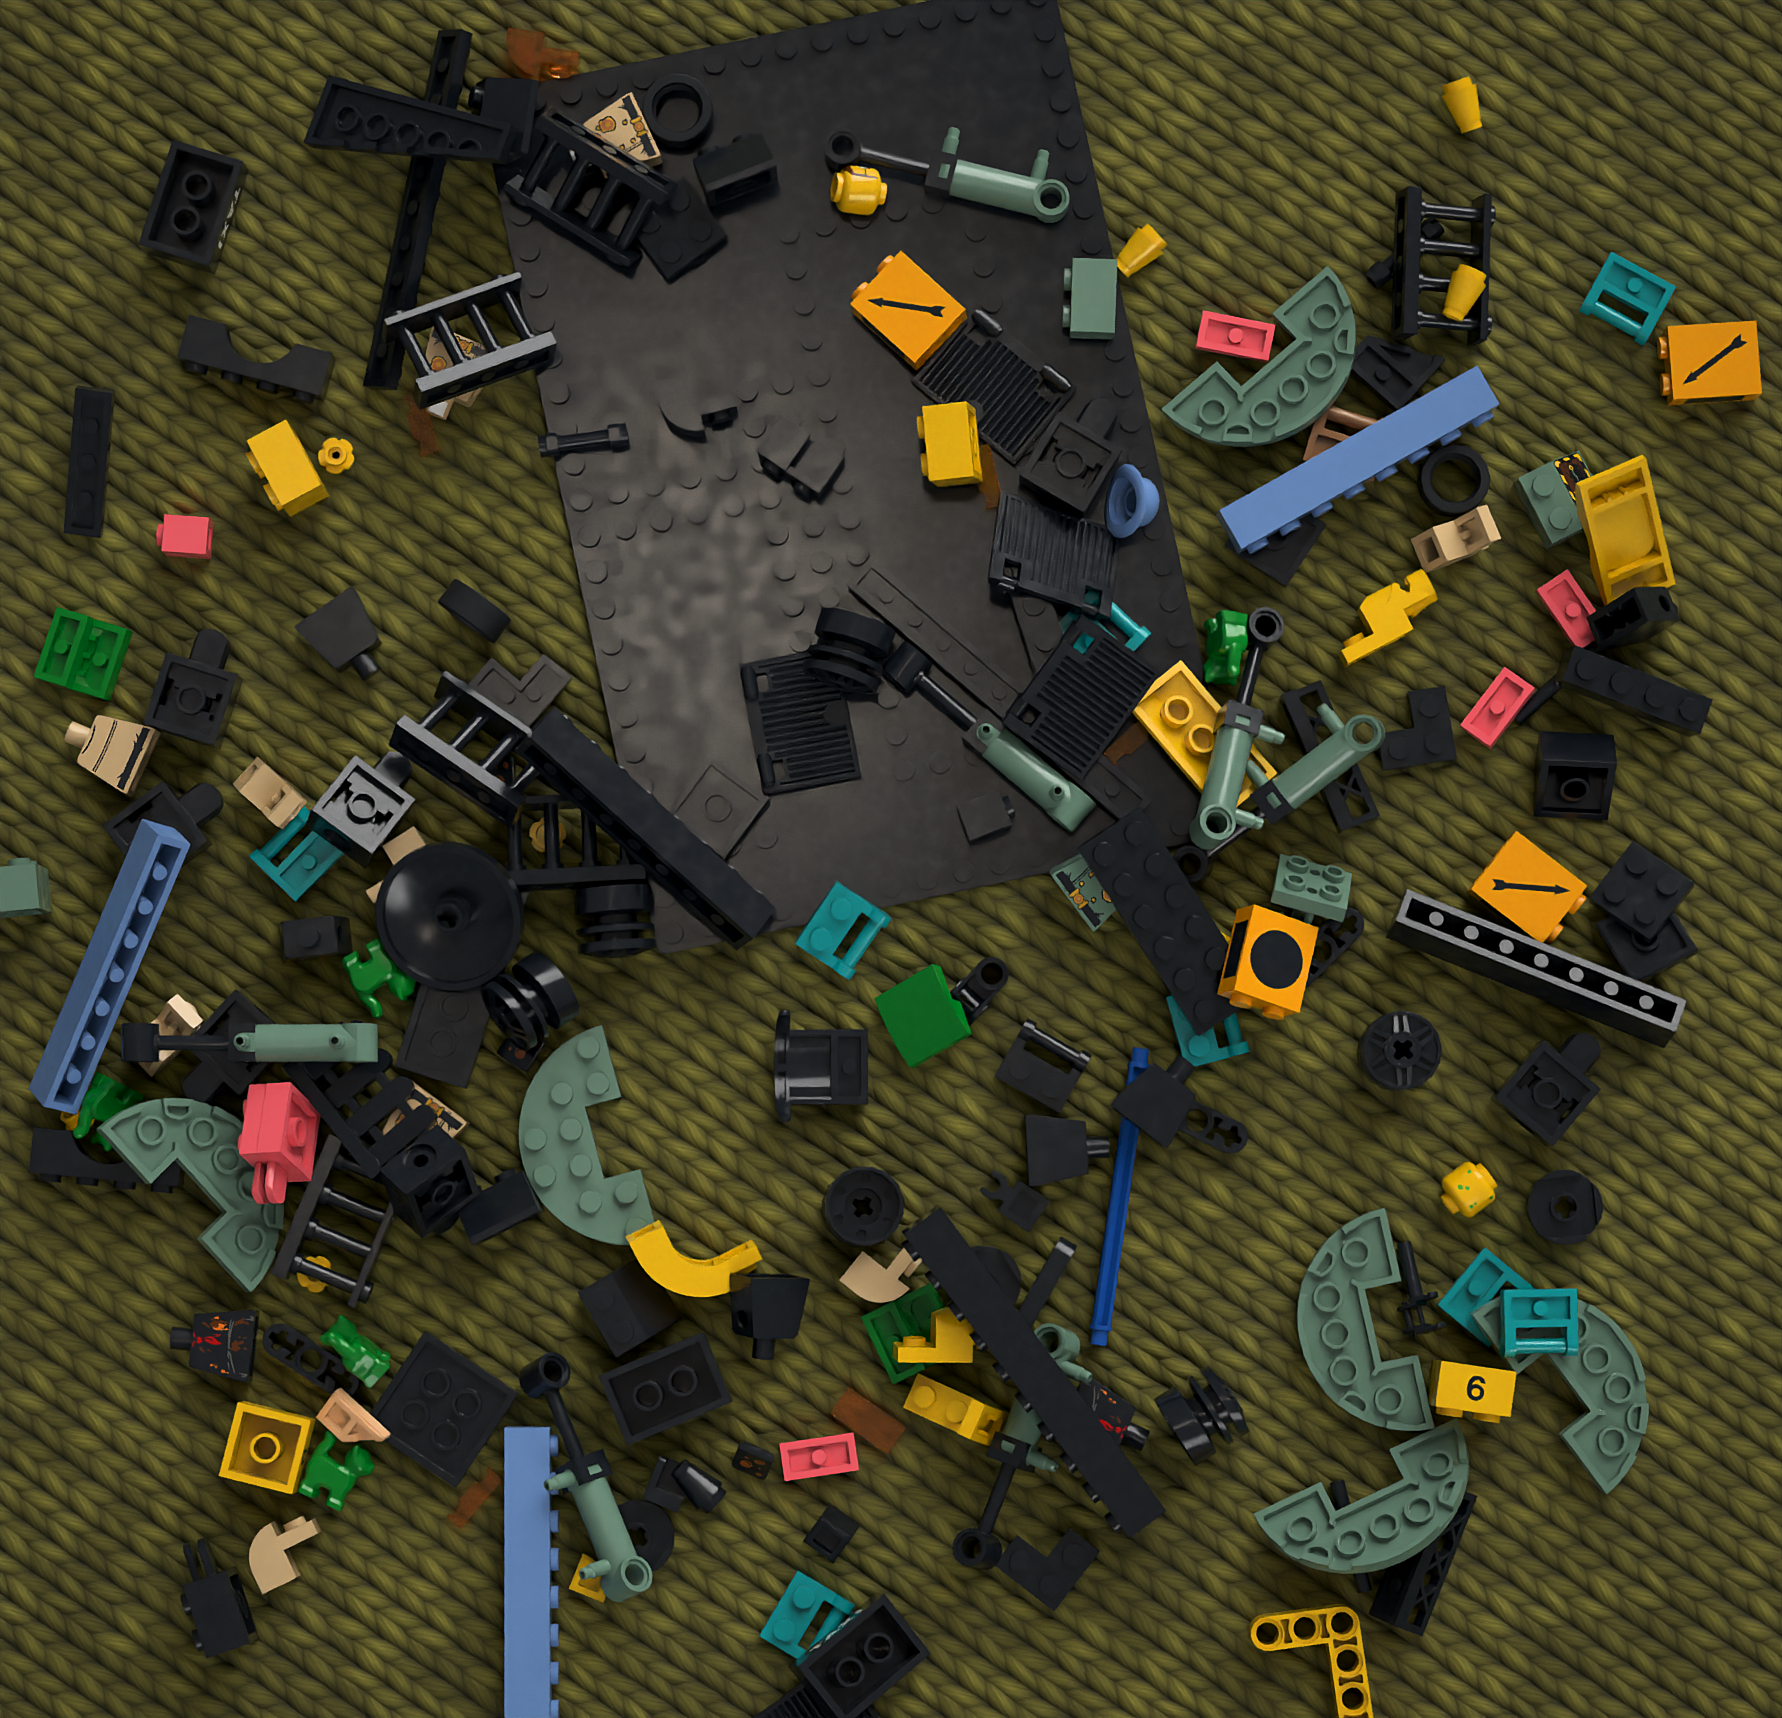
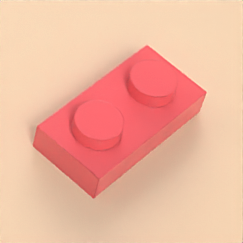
M1203 310L1195 349L1268 363L1276 325Z
M1568 569L1535 591L1572 646L1576 645L1584 648L1595 641L1586 617L1596 612V610Z
M1504 667L1460 724L1461 729L1491 750L1533 695L1535 688Z
M854 1432L779 1443L785 1481L859 1470Z

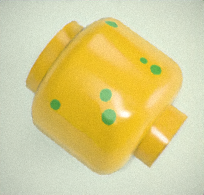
M1464 1162L1442 1179V1188L1445 1193L1440 1198L1453 1215L1459 1211L1463 1216L1471 1218L1495 1200L1494 1189L1498 1186L1481 1163L1475 1166L1471 1162Z

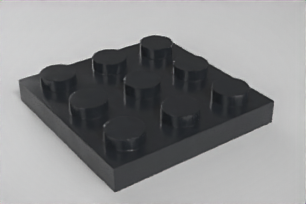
M425 1331L370 1412V1415L391 1433L385 1439L386 1442L456 1488L519 1395V1392L428 1331Z

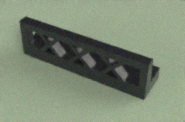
M1321 680L1301 689L1291 690L1282 694L1279 698L1304 756L1320 744L1316 737L1318 726L1320 725L1325 728L1327 726L1321 720L1320 714H1318L1317 718L1306 714L1300 697L1316 691L1321 704H1327L1334 711ZM1357 763L1350 768L1352 774L1347 786L1334 780L1320 790L1338 834L1380 816ZM1354 779L1360 791L1351 788ZM1351 793L1363 798L1369 813L1352 819L1345 803L1348 794Z
M1465 1491L1457 1513L1433 1542L1416 1555L1386 1568L1368 1615L1395 1627L1423 1636L1478 1496ZM1445 1534V1544L1443 1548L1438 1551L1437 1544L1439 1538ZM1431 1569L1432 1577L1430 1582L1424 1586L1423 1579L1425 1574ZM1418 1604L1419 1610L1414 1623H1408L1407 1620L1412 1607Z

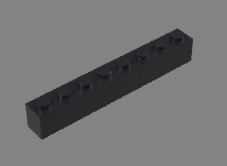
M553 708L543 716L515 749L524 760L736 951L756 936L776 909L767 901L766 896L762 892L754 889L746 882L733 866L724 862L712 851L707 842L693 834L678 816L671 814L657 801L653 793L640 786L629 776L624 767L616 764L601 750L595 741L587 738L573 725L569 717L561 714L557 709Z
M1409 889L1406 890L1396 908L1386 936L1388 939L1662 1048H1665L1676 1033L1687 1001Z

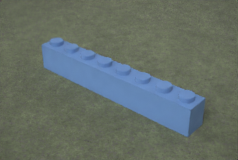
M1475 366L1222 508L1216 516L1237 553L1239 554L1247 549L1249 554H1253L1269 544L1267 537L1279 531L1282 536H1285L1301 526L1299 519L1312 513L1313 517L1317 518L1333 508L1331 501L1344 495L1346 500H1349L1366 490L1363 483L1376 477L1378 482H1381L1398 472L1395 465L1406 459L1409 460L1410 464H1413L1430 454L1428 447L1440 441L1442 446H1445L1462 436L1460 429L1472 423L1477 428L1494 418L1492 411L1496 409L1499 402L1479 367Z
M142 819L28 1088L44 1107L77 1115L191 845L175 828Z
M507 1426L504 1428V1718H559V1700H552V1685H559V1662H552V1647L559 1646V1624H552V1609L559 1608V1586H552V1571H559V1548H552V1533H559V1510H552V1495H559V1490L547 1491L544 1488L545 1480L556 1475L555 1472H552V1457H559V1434H552V1426Z

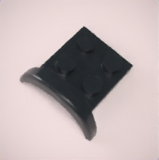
M781 1010L779 1012L774 1044V1088L777 1115L781 1122L791 1121L790 1105H868V1029L790 1030V1011Z

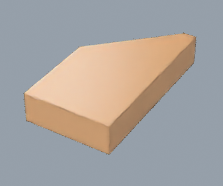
M342 1388L334 1391L316 1416L342 1442H357L359 1440L382 1442L391 1435L385 1427Z

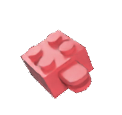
M291 1082L249 1085L247 1099L243 1103L244 1123L242 1133L238 1137L239 1155L255 1168L251 1190L255 1202L259 1205L269 1203L281 1204L285 1200L287 1182L312 1181L321 1115Z

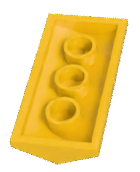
M1180 660L1152 684L1132 713L1202 794L1216 735H1213L1218 711L1222 707ZM1252 744L1248 760H1252L1270 780L1277 772ZM1246 771L1237 807L1257 790L1247 777Z

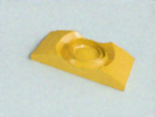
M1640 455L1577 482L1575 486L1577 515L1587 537L1590 549V568L1604 606L1634 587L1668 588L1675 585L1646 457Z

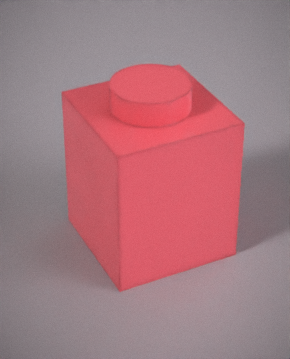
M164 514V524H158L157 546H162L161 551L166 556L211 559L214 522L209 517Z

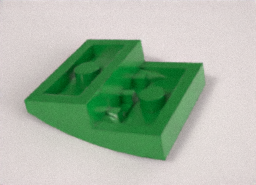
M56 607L33 677L110 702L133 631Z
M931 964L874 998L892 1040L911 1068H915L972 1035L961 1002L951 997L941 966Z
M931 1283L861 1316L892 1384L936 1364L897 1362L893 1358V1342H903L904 1336L926 1337V1342H930L931 1313L945 1308L938 1292Z

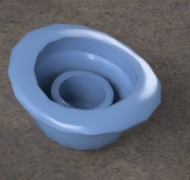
M1123 464L1115 471L1107 492L1104 515L1106 526L1111 534L1118 538H1125L1133 534L1137 528L1149 524L1159 509L1160 500L1156 486L1151 480L1143 478L1133 465Z

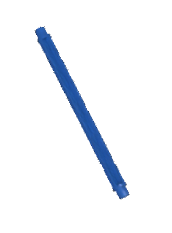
M1133 1047L1131 1062L1127 1064L1126 1086L1149 1066L1147 1064L1149 1049ZM1122 1116L1092 1323L1089 1326L1092 1329L1090 1344L1107 1346L1108 1332L1112 1331L1111 1321L1139 1129Z

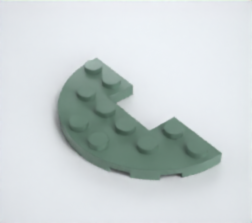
M1329 266L1325 267L1272 313L1273 319L1294 339L1288 347L1242 386L1216 361L1161 409L1163 415L1174 425L1196 438L1214 444L1233 447H1253L1274 443L1297 434L1318 420L1332 406L1346 385L1356 352V326L1351 303L1343 285Z
M603 1025L588 1029L562 1044L548 1057L535 1074L522 1104L519 1119V1148L522 1163L533 1190L554 1216L571 1229L589 1238L611 1244L629 1245L625 1236L655 1222L641 1169L605 1178L586 1107L621 1098L622 1096Z
M163 1098L128 1107L100 1125L96 1130L146 1184H151L175 1160L220 1209L222 1213L206 1228L197 1240L246 1293H251L268 1271L276 1255L274 1250L277 1245L279 1231L283 1229L284 1206L283 1203L259 1205L253 1198L251 1190L255 1168L239 1155L238 1137L242 1133L243 1122L217 1106H211L194 1101L193 1099Z
M1381 1208L1356 1217L1343 1225L1322 1244L1312 1258L1301 1282L1297 1299L1296 1327L1298 1340L1305 1362L1316 1382L1337 1405L1348 1413L1373 1425L1393 1430L1421 1431L1434 1429L1419 1356L1416 1354L1381 1362L1365 1289L1401 1281L1386 1210Z
M1499 1297L1481 1305L1469 1315L1500 1355L1501 1317ZM1577 1299L1579 1342L1577 1356L1565 1357L1563 1353L1516 1354L1514 1358L1502 1359L1509 1369L1518 1375L1541 1355H1546L1587 1410L1558 1434L1603 1494H1608L1622 1480L1637 1457L1635 1454L1639 1448L1642 1435L1646 1433L1649 1414V1403H1647L1644 1382L1646 1376L1635 1348L1620 1327L1593 1305ZM1563 1327L1516 1328V1339L1562 1338Z
M1455 1418L1389 1449L1403 1480L1335 1511L1322 1483L1319 1482L1253 1515L1262 1532L1275 1547L1291 1559L1316 1570L1330 1573L1356 1574L1377 1571L1403 1562L1423 1550L1443 1532L1462 1502L1469 1476V1454L1465 1436L1458 1419Z

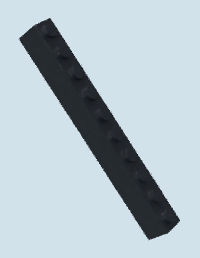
M937 1204L901 1231L907 1238L901 1244L914 1262L921 1258L930 1269L924 1273L925 1277L937 1292L944 1288L952 1299L946 1304L959 1322L965 1318L974 1328V1331L969 1336L982 1353L989 1349L997 1359L992 1364V1367L1004 1383L1012 1379L1020 1390L1014 1396L1027 1413L1034 1409L1042 1420L1036 1426L1049 1443L1056 1439L1064 1449V1452L1059 1457L1072 1474L1079 1469L1087 1480L1081 1486L1092 1501L1096 1504L1102 1500L1108 1508L1109 1512L1104 1517L1118 1534L1124 1530L1129 1538H1131L1163 1514L1166 1510L942 1208Z

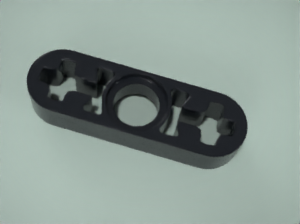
M1347 908L1344 918L1347 919L1352 916L1356 920L1353 924V928L1356 931L1354 934L1347 931L1337 939L1344 943L1341 948H1338L1332 937L1324 934L1327 928L1333 934L1341 926L1340 921L1328 919L1319 928L1316 941L1322 940L1327 942L1331 948V955L1324 962H1318L1312 958L1311 966L1317 968V971L1312 974L1309 969L1305 989L1362 934L1364 919L1357 910Z
M1193 1100L1178 1131L1227 1154L1241 1151L1248 1140L1247 1130L1242 1123ZM1195 1109L1203 1111L1207 1116L1206 1127L1198 1132L1192 1131L1186 1124L1187 1114ZM1214 1117L1222 1120L1217 1127L1225 1131L1230 1130L1232 1126L1237 1128L1236 1135L1241 1138L1239 1144L1232 1143L1229 1147L1223 1145L1225 1138L1216 1133L1213 1134V1140L1205 1137L1214 1125Z
M1062 1236L1057 1241L1018 1310L1030 1328L1077 1245Z
M274 1324L263 1335V1346L267 1353L331 1395L337 1390L335 1388L338 1383L336 1379L329 1375L326 1376L325 1382L319 1379V1376L328 1369L330 1359L336 1363L331 1370L340 1375L348 1371L342 1364L340 1357L288 1324ZM285 1330L288 1333L286 1340L294 1346L298 1345L299 1339L305 1343L297 1350L294 1361L288 1359V1356L293 1353L288 1348L280 1347L278 1350L273 1348L275 1344L274 1339L271 1338L273 1333L280 1334ZM310 1349L318 1351L322 1356V1365L314 1372L307 1371L301 1363L302 1355ZM348 1371L351 1374L349 1381L353 1385L350 1389L347 1387L342 1389L352 1396L360 1388L361 1380Z

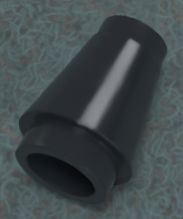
M687 1459L682 1460L670 1474L695 1509H701L706 1514L726 1494V1491L721 1487V1481L693 1463H690Z

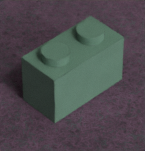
M1073 258L1071 269L1064 268V291L1071 292L1070 305H1063L1062 327H1069V338L1113 340L1116 314L1117 259Z

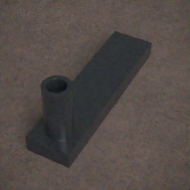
M78 385L75 388L63 533L97 538L103 535L115 390L107 387L94 388Z

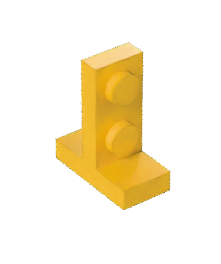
M919 1373L903 1408L953 1430L963 1437L990 1446L995 1431L1002 1432L1009 1415L1005 1411L985 1404Z

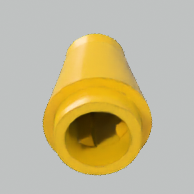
M1470 76L1443 85L1444 95L1441 97L1457 126L1460 128L1461 134L1482 127L1476 84L1472 85Z
M1148 223L1142 229L1138 227L1116 258L1117 267L1127 277H1130L1133 273L1164 254L1162 250L1168 244Z
M1459 264L1457 271H1452L1442 314L1450 319L1462 322L1485 289L1484 281L1487 275L1470 266Z

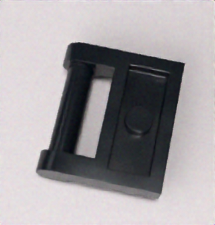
M1027 1018L995 1077L1060 1113L1092 1054L1084 1049L1081 1052L1037 1028V1023ZM1030 1040L1071 1063L1073 1067L1069 1074L1025 1051L1023 1048L1026 1042Z

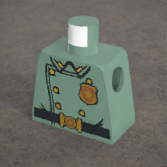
M1081 854L1048 870L1093 932L1116 910Z

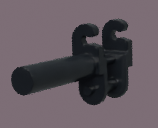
M1411 1241L1396 1244L1409 1296L1408 1302H1402L1403 1306L1397 1308V1312H1403L1407 1329L1402 1331L1403 1335L1409 1334L1410 1337H1415V1333L1416 1335H1423L1445 1329V1322L1436 1323L1435 1325L1425 1324L1422 1306H1425L1427 1301L1438 1298V1292H1429L1428 1295H1423ZM1411 1310H1417L1420 1325L1414 1326Z

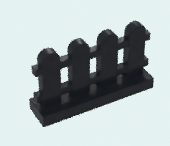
M354 1020V1021H352V1022H350V1023H364V1022H362V1021H360V1020ZM378 1048V1062L357 1063L341 1078L337 1076L333 1069L342 1062H286L282 1067L369 1178L378 1183H383L379 1169L389 1159L397 1156L413 1144L420 1135L430 1131L429 1129L437 1122V1112L431 1106L420 1105L413 1110L408 1104L407 1100L415 1092V1085L412 1080L399 1076L390 1081L385 1075V1072L392 1066L393 1058L388 1051L382 1048ZM324 1077L332 1085L327 1090L320 1082ZM377 1080L383 1089L365 1105L361 1106L356 1097ZM346 1105L354 1113L349 1118L342 1110ZM399 1108L405 1118L384 1135L378 1125ZM369 1133L376 1141L372 1146L364 1138Z

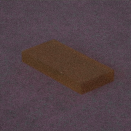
M850 1387L847 1388L830 1413L886 1454L889 1453L906 1428Z

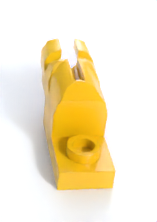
M1419 569L1404 578L1406 591L1400 589V585L1394 582L1364 599L1357 613L1369 636L1365 638L1361 632L1343 642L1345 649L1341 650L1338 656L1344 667L1410 634L1414 628L1408 616H1411L1413 619L1428 605L1438 600L1436 592L1423 569Z
M949 1307L941 1308L931 1313L930 1342H926V1337L904 1336L903 1342H893V1358L897 1362L973 1363V1345L976 1344L969 1334L974 1331V1328L966 1318L959 1322Z

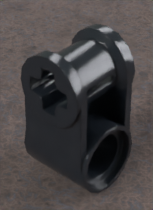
M988 957L980 961L967 977H964L950 992L952 999L961 1002L969 1027L992 1003L991 1000L1008 981V968L999 958ZM990 963L999 965L1003 971L1001 981L994 985L985 983L981 976L984 966ZM960 995H963L967 1000H969L974 1005V1008H971L969 1005H967L960 998Z

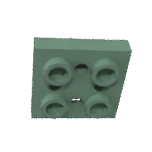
M1280 854L1270 902L1293 908L1291 918L1300 921L1301 917H1303L1302 922L1312 925L1314 915L1343 922L1347 911L1352 873L1345 872L1342 868L1334 865L1323 866L1312 863L1298 855L1287 856Z

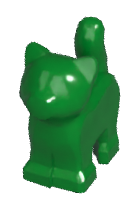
M1220 610L1216 613V619L1204 621V628L1207 630L1206 652L1209 656L1203 666L1206 683L1216 685L1227 684L1233 687L1237 685V677L1240 674L1241 655L1245 652L1248 644V614Z
M377 938L365 945L371 958L367 962L361 963L357 951L344 957L341 961L345 971L349 973L352 988L361 1002L371 1010L373 1018H380L383 1014L381 1003L373 996L375 991L385 983H388L390 992L399 1000L407 1002V997L414 993L417 982L405 974L392 961L380 938Z
M96 1072L92 1086L85 1093L82 1100V1109L78 1117L77 1126L72 1132L73 1136L76 1139L83 1138L88 1133L93 1119L103 1121L104 1123L118 1112L141 1101L144 1095ZM98 1131L92 1136L91 1144L101 1145L106 1152L114 1149Z
M339 1315L337 1321L329 1330L320 1336V1341L325 1345L333 1347L341 1355V1362L345 1368L362 1380L369 1389L390 1367L388 1361L391 1358V1354L388 1351H382L367 1337L359 1335L354 1322L349 1321L344 1315Z
M327 1430L324 1440L317 1445L307 1464L305 1478L301 1481L297 1492L310 1498H318L320 1494L319 1487H324L329 1490L325 1504L333 1509L342 1511L345 1506L344 1500L355 1486L357 1479L371 1475L375 1465L371 1460L370 1452L362 1448L361 1443L355 1445L347 1452L343 1465L330 1457L328 1453L335 1445L337 1437L330 1430Z

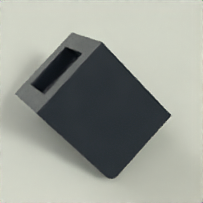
M660 1455L643 1499L678 1512L685 1494L670 1474L680 1462Z

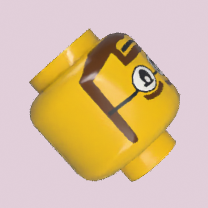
M846 165L841 169L840 173L835 172L830 187V199L836 203L839 211L867 216L873 214L878 205L884 204L887 194V185L881 182L880 174L876 169Z

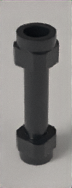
M1427 218L1421 223V235L1424 236V239L1437 240L1445 233L1442 225L1434 218ZM1394 252L1383 262L1378 260L1364 273L1369 283L1377 290L1393 278Z
M626 423L609 424L606 430L558 437L556 432L539 435L538 443L541 458L560 456L559 451L607 444H610L611 448L629 445Z

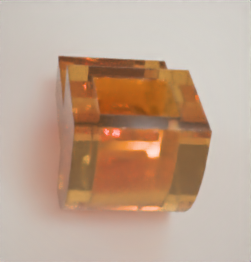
M508 28L507 49L513 66L525 79L541 82L543 70L548 71V75L557 78H569L570 74H579L581 65L579 52L546 48L547 40L544 32Z

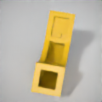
M659 1220L625 1236L638 1262L653 1280L668 1290L686 1296L711 1297L730 1292V1273H749L757 1267L755 1263L762 1260L757 1246L752 1240L711 1259L695 1260L685 1257L672 1246Z

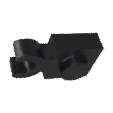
M993 1171L991 1175L1000 1182L999 1190L990 1192L982 1187L980 1192L988 1199H1000L1003 1201L998 1212L1029 1232L1050 1201L1020 1180L1012 1189L1008 1186L1007 1180L1002 1173Z

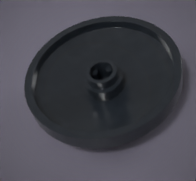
M436 842L414 849L390 869L377 895L376 925L386 952L405 974L419 983L432 988L456 991L474 988L488 982L499 974L512 960L523 936L524 908L514 880L496 859L486 852L467 844Z

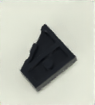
M1368 335L1356 348L1351 374L1395 412L1401 409L1443 364L1445 359L1440 355L1434 354V356L1413 351L1412 347L1405 345H1392L1384 339Z

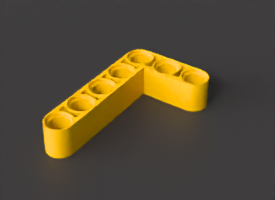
M1332 1604L1262 1614L1256 1616L1251 1621L1248 1627L1250 1640L1257 1648L1263 1651L1325 1643L1336 1718H1373L1360 1622L1357 1614L1350 1607L1344 1604ZM1339 1612L1348 1613L1351 1619L1349 1628L1343 1632H1336L1331 1626L1333 1616ZM1308 1617L1313 1622V1631L1307 1637H1298L1294 1633V1624L1299 1618ZM1266 1622L1272 1623L1276 1627L1275 1638L1267 1643L1259 1641L1256 1636L1258 1627ZM1344 1650H1352L1356 1655L1354 1666L1348 1670L1340 1669L1336 1663L1338 1654ZM1349 1688H1357L1361 1692V1701L1355 1707H1346L1342 1702V1695Z

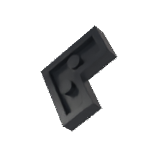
M543 654L520 681L491 658L467 686L531 728L573 678L548 656Z
M1445 686L1408 691L1407 698L1412 728L1385 732L1384 742L1378 748L1382 771L1457 759Z
M1070 1527L1047 1557L1019 1535H1016L1002 1553L996 1567L1055 1611L1100 1551Z

